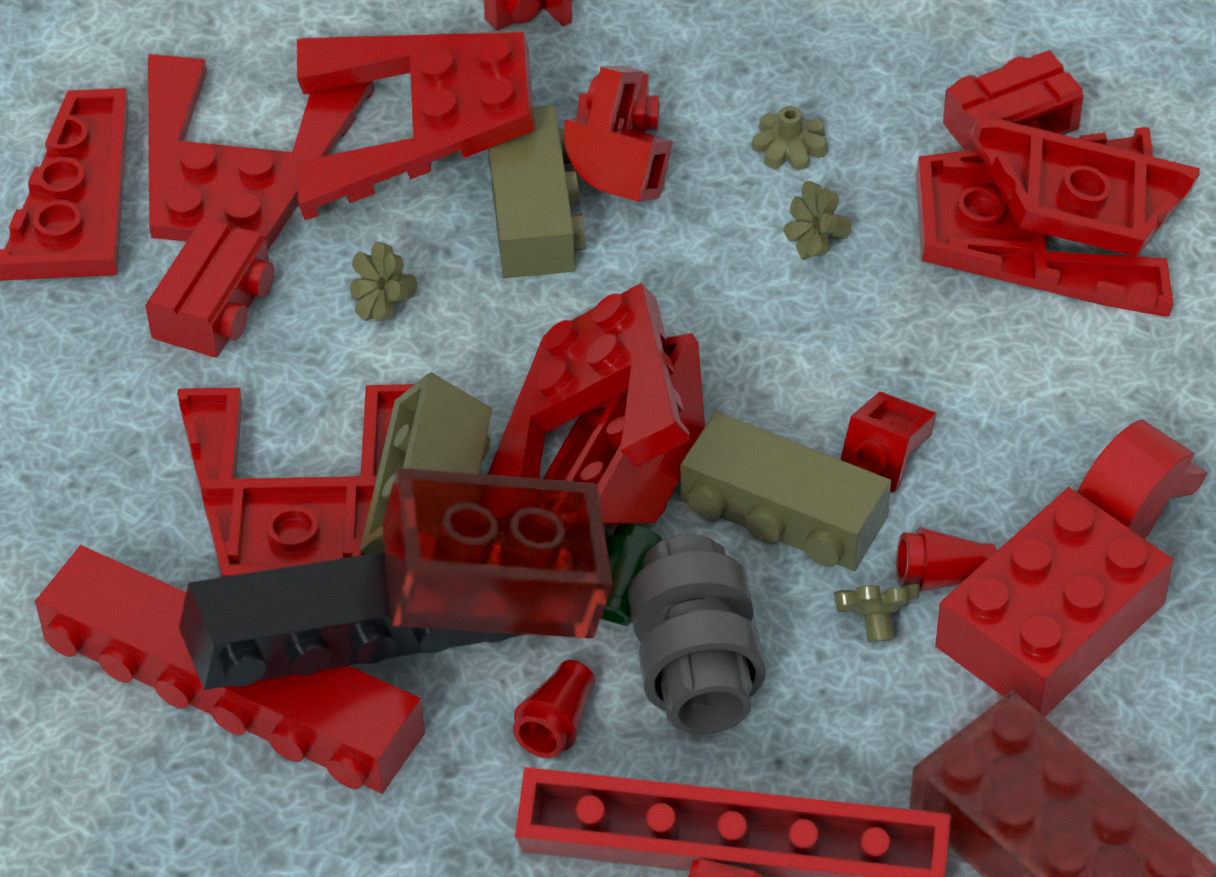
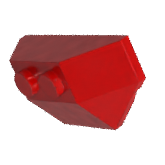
M692 333L666 337L667 341L662 343L664 352L672 360L675 373L670 376L672 387L680 394L684 411L679 414L681 423L689 430L690 440L635 467L620 451L628 391L581 414L537 487L534 508L544 527L550 529L616 528L618 525L623 524L643 526L656 523L664 513L667 502L680 480V465L705 428L699 342Z

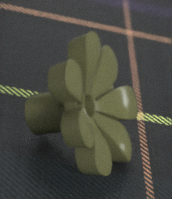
M795 106L782 108L778 116L773 113L763 115L758 127L761 133L754 135L751 143L754 151L766 152L764 163L771 168H779L787 160L793 169L803 170L809 167L808 155L822 158L828 152L827 141L823 137L825 130L822 122L818 119L803 120L800 109Z
M812 181L804 182L801 188L802 198L796 196L791 202L790 214L797 218V220L789 222L783 227L784 234L790 242L798 241L796 249L802 260L813 256L821 257L829 251V237L846 239L851 231L850 218L834 214L839 203L838 194L827 188L822 189L821 185Z
M375 242L373 244L371 255L358 252L354 256L352 261L353 269L362 275V278L354 279L350 286L351 297L353 299H360L355 306V313L365 321L372 318L377 322L389 320L393 316L395 301H404L406 298H412L417 290L415 276L402 274L404 268L402 258L393 253L392 246L382 242Z
M920 584L887 589L883 593H880L878 585L857 587V592L853 590H839L833 593L837 612H855L858 616L865 617L868 643L894 640L891 614L896 613L902 606H908L909 601L919 598Z

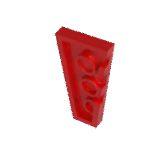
M126 88L67 91L45 142L47 152L41 166H35L27 183L29 188L28 196L22 210L16 209L9 225V240L5 249H0V281L112 276L118 274L129 109Z

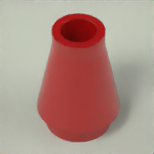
M918 527L915 533L903 532L898 541L896 554L898 582L900 585L920 584V592L958 586L997 551L996 546L993 543H979L924 527Z
M575 660L561 662L556 671L516 707L513 733L517 742L526 751L538 757L553 758L574 745L588 695L595 684V677L586 665Z

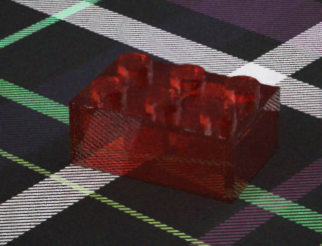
M397 468L382 522L392 626L594 639L613 585L597 483Z

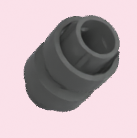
M682 534L666 538L648 550L643 559L644 568L634 577L628 589L633 628L637 639L641 642L638 655L645 694L653 705L666 711L667 721L682 731L693 734H712L725 731L738 725L748 716L751 710L750 697L761 687L766 675L759 634L756 627L751 623L754 612L746 572L739 562L725 554V549L721 544L708 537L696 534Z

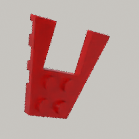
M524 32L297 39V80L303 95L410 73L413 138L298 161V205L304 220L319 216L317 207L347 196L350 204L375 194L374 184L407 172L410 180L432 171L431 162L461 151L464 159L535 131L529 48Z
M149 54L148 165L149 228L151 238L187 242L200 220L208 218L228 224L232 230L239 227L262 234L263 238L266 239L267 249H269L298 206V161L322 157L330 153L339 138L345 136L356 120L355 114L365 99L370 98L374 93V81L310 94L292 152L184 141L207 73L205 59Z
M1135 128L1133 137L1107 140L1105 132L1079 136V139L1153 157L1150 128ZM978 149L919 156L915 175L921 261L1104 306L1158 316H1170L1173 298L1167 258L1046 251L1044 234L1018 227Z
M642 283L621 294L614 293L608 295L595 308L571 321L563 320L558 322L543 335L481 488L479 499L470 515L467 531L474 538L507 533L533 519L546 433L626 391L628 393L620 451L635 467L690 440L689 430L681 423L679 414L684 411L681 397L672 387L670 376L675 373L672 360L664 352L662 343L667 341L658 302Z
M415 384L366 385L360 476L236 479L242 414L241 388L178 389L177 395L180 412L221 577L366 555L360 551V546L394 402Z

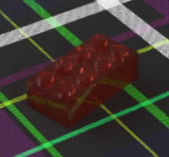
M1013 690L913 767L909 809L951 814L948 846L982 877H1216V865Z

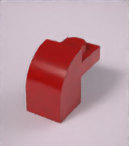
M623 65L600 67L599 75H596L591 81L587 92L586 104L587 108L590 109L589 117L565 119L564 141L568 157L576 172L588 184L598 190L637 202L658 199L662 193L673 141L631 129L644 71Z
M1142 419L1127 426L1105 447L1089 469L1077 493L1145 539L1150 534L1168 500L1174 497L1193 495L1202 485L1208 472L1191 461L1195 454L1187 447Z

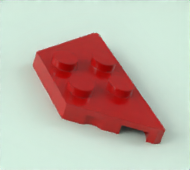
M978 114L971 130V138L1020 229L1136 257L1192 191L1200 175V168L980 114Z

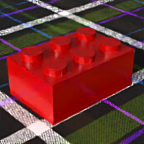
M1068 487L940 602L935 647L1039 723L1165 604L1174 559Z

